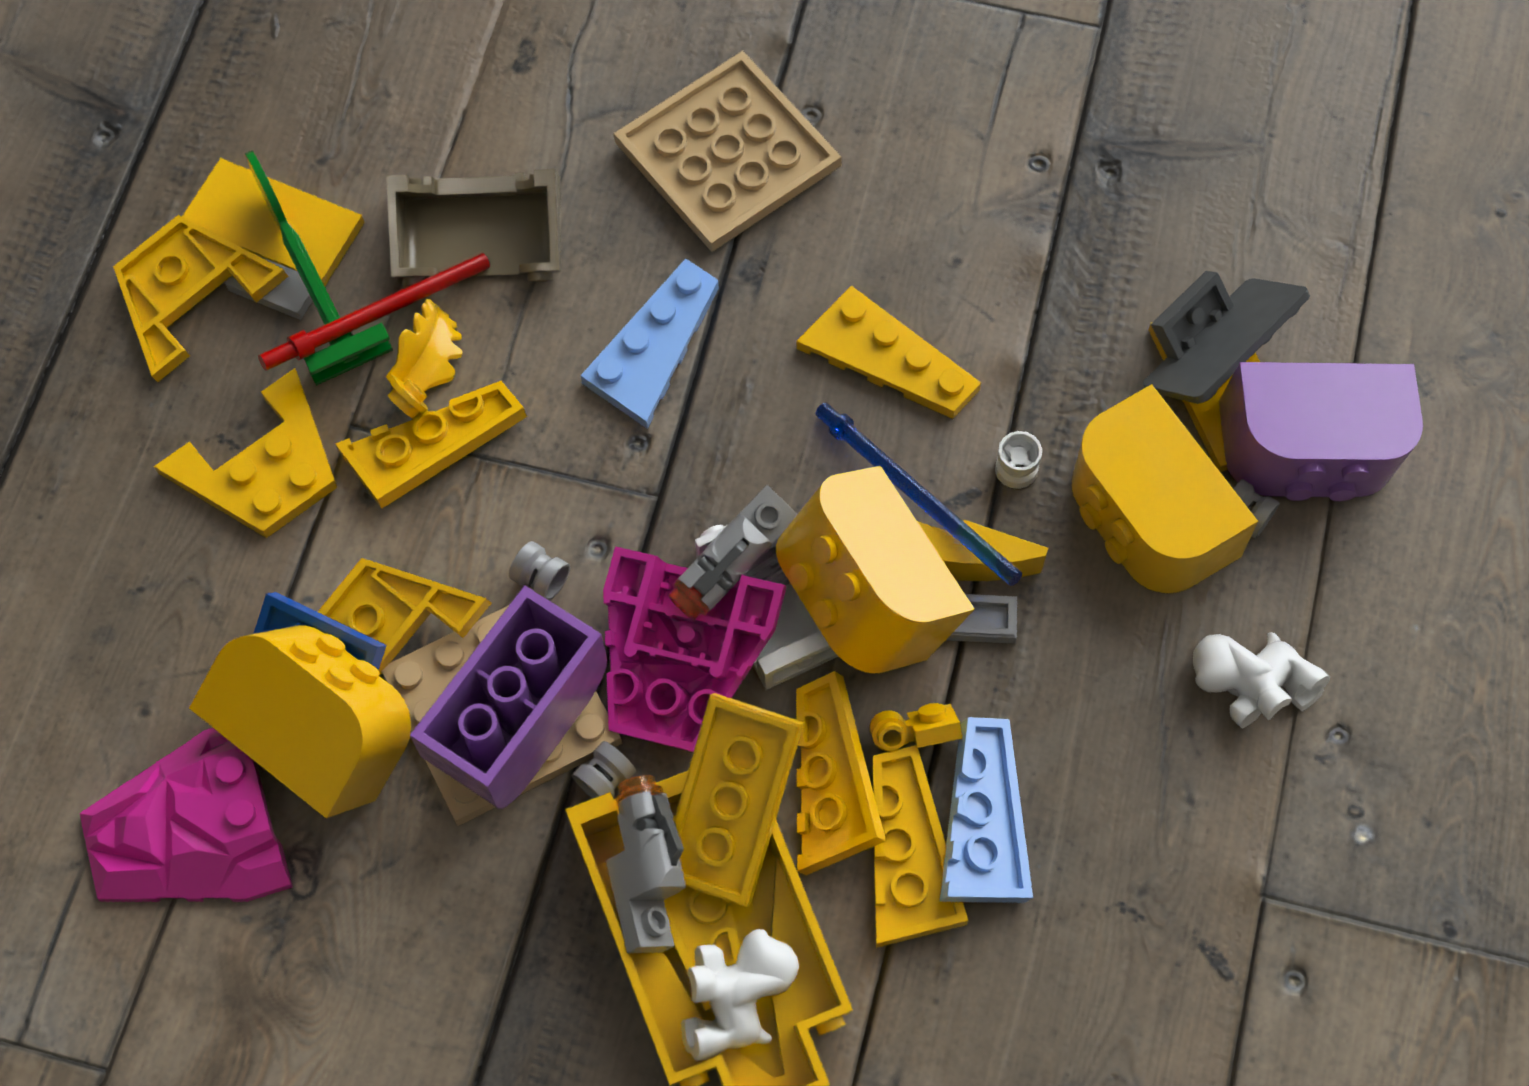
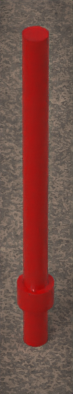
M481 253L308 333L305 330L287 337L286 343L258 355L260 364L267 371L293 358H296L298 361L314 354L315 348L489 269V260L484 253Z

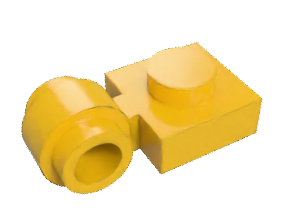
M930 703L923 705L917 711L906 713L907 720H904L895 711H882L873 717L869 726L874 744L883 751H895L904 744L914 741L917 748L962 739L960 721L951 704Z

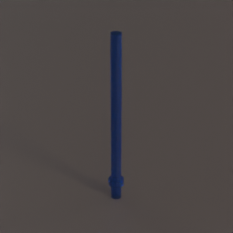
M822 403L817 408L815 415L829 427V433L835 439H843L874 467L881 466L896 487L1009 586H1014L1022 577V572L855 428L852 418L845 413L839 414L828 403Z

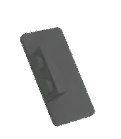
M1205 271L1151 323L1167 358L1143 381L1144 387L1146 388L1152 384L1162 396L1196 404L1211 399L1217 390L1234 374L1240 362H1246L1262 345L1272 338V335L1289 318L1298 313L1300 307L1310 298L1308 289L1305 286L1252 278L1245 281L1229 297L1217 272Z

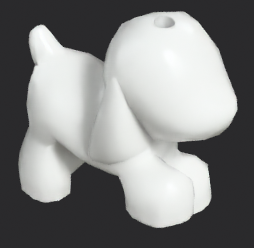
M1275 633L1267 634V646L1257 655L1247 650L1231 637L1221 634L1204 637L1193 652V667L1196 672L1195 681L1199 688L1206 692L1229 691L1231 694L1239 697L1230 705V717L1241 728H1245L1253 723L1261 713L1270 720L1281 708L1289 705L1290 702L1301 711L1306 710L1321 697L1324 687L1331 678L1321 668L1299 656L1293 647L1281 641ZM1281 687H1284L1289 693V695L1284 690H1282Z
M756 929L745 936L739 949L737 962L731 966H726L722 949L715 945L697 946L695 949V967H690L687 972L692 988L691 1000L694 1003L710 1001L715 1019L707 1021L693 1017L681 1022L682 1039L685 1049L688 1053L692 1054L696 1061L709 1059L728 1048L738 1049L752 1043L767 1044L772 1040V1036L761 1028L756 1010V1001L764 996L780 994L791 986L799 969L798 959L792 948L786 943L768 936L764 929Z

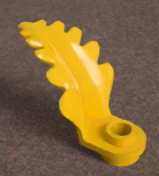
M426 299L425 303L422 304V315L418 312L415 313L413 317L414 332L405 329L400 334L396 363L385 376L393 387V390L387 396L400 410L412 419L419 412L424 414L428 410V407L423 402L428 397L424 393L426 390L453 380L455 369L448 361L462 357V350L452 342L462 339L461 333L454 330L457 328V323L450 319L449 315L431 299Z

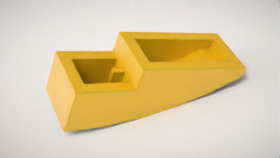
M963 520L958 535L917 521L955 580L995 581L1016 579L1039 574L1043 570L1048 552L1047 547L967 520Z

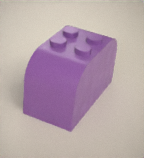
M1240 362L1219 399L1227 469L1231 476L1237 482L1244 479L1253 485L1254 491L1259 495L1286 496L1287 499L1293 501L1305 500L1310 497H1330L1334 501H1346L1354 497L1368 496L1378 492L1389 482L1415 448L1423 430L1414 364Z
M524 585L410 734L420 756L498 809L508 806L527 787L587 706L598 688L607 665L602 634Z

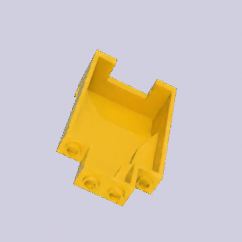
M688 771L613 799L611 792L565 809L578 848L597 893L669 1086L680 1084V1086H700L710 1081L707 1072L716 1069L722 1086H830L809 1030L816 1028L818 1035L821 1036L846 1025L843 1016L850 1014L853 1008L777 820H775L751 905L746 908L732 902L731 904L740 947L745 936L751 931L764 929L768 936L786 943L794 951L799 964L796 978L784 992L777 995L764 996L756 1001V1010L761 1028L772 1036V1040L769 1043H752L738 1049L728 1048L709 1059L696 1061L692 1054L688 1053L685 1049L682 1039L681 1022L693 1017L713 1021L715 1019L714 1012L710 1011L705 1014L701 1003H694L691 1000V982L675 947L662 953H627L606 864L607 859L625 850L618 823V804L623 799L640 792L651 791V795L663 792L667 794L673 816H675Z

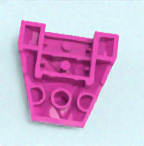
M615 546L603 588L604 604L608 606L609 631H605V646L609 647L610 672L606 673L609 731L694 752L710 695L716 693L728 698L733 697L776 630L787 586L741 575L740 580L708 611L697 602L701 594L693 586L688 591H685L678 583L677 579L687 570L686 567L668 564L656 555Z
M214 728L202 731L79 813L96 895L100 902H160L161 898H186L188 902H204V898H230L232 902H248L293 887L283 846L273 832L257 763Z

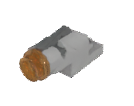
M766 485L672 584L674 590L668 595V598L693 621L700 614L705 616L740 580L741 575H745L764 555L796 517L797 513Z
M642 775L627 779L618 785L619 795L616 797L619 809L618 823L625 850L607 859L606 864L627 953H662L675 946L664 900L686 888L680 862V856L683 853L684 847L673 821L674 816L670 809L667 794L663 792L662 786L656 784L654 776Z

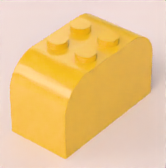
M1152 384L1096 416L1085 429L1072 475L1074 498L1080 506V514L1086 525L1092 530L1097 529L1105 540V548L1111 559L1117 564L1122 563L1128 573L1139 584L1160 593L1181 592L1193 587L1242 557L1258 520Z
M881 466L828 477L777 540L776 556L778 563L825 640L839 658L860 671L883 673L928 660L975 610Z
M305 625L245 635L228 642L220 650L189 707L191 711L325 818L376 801L404 753L411 734L410 714L403 697L393 686L379 676L378 669L366 661L358 660L347 652L344 643L338 638Z

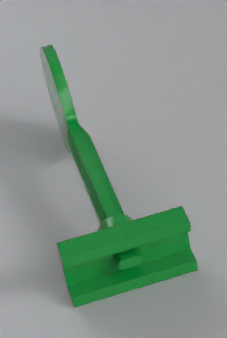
M252 150L245 153V158L255 181L281 230L283 243L324 325L339 319L340 316L297 232L287 222L259 160ZM381 322L355 335L350 332L329 342V347L315 352L304 358L317 386L393 351V348L389 342L390 337Z

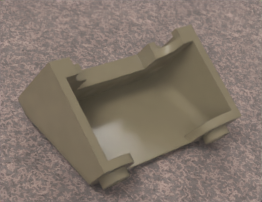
M533 169L534 174H529L530 179H527L526 175L520 172L508 176L457 178L423 176V183L422 179L409 178L407 174L386 175L391 277L403 279V286L409 287L484 253L489 260L490 268L471 277L528 275L529 282L553 281V273L561 272L560 175L555 169Z

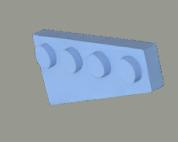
M685 258L580 375L582 384L648 429L660 399L664 398L670 386V379L678 363L681 364L694 332L698 331L719 289L718 279Z
M968 717L960 723L962 739L958 740L940 902L1025 903L1033 898L1010 719Z

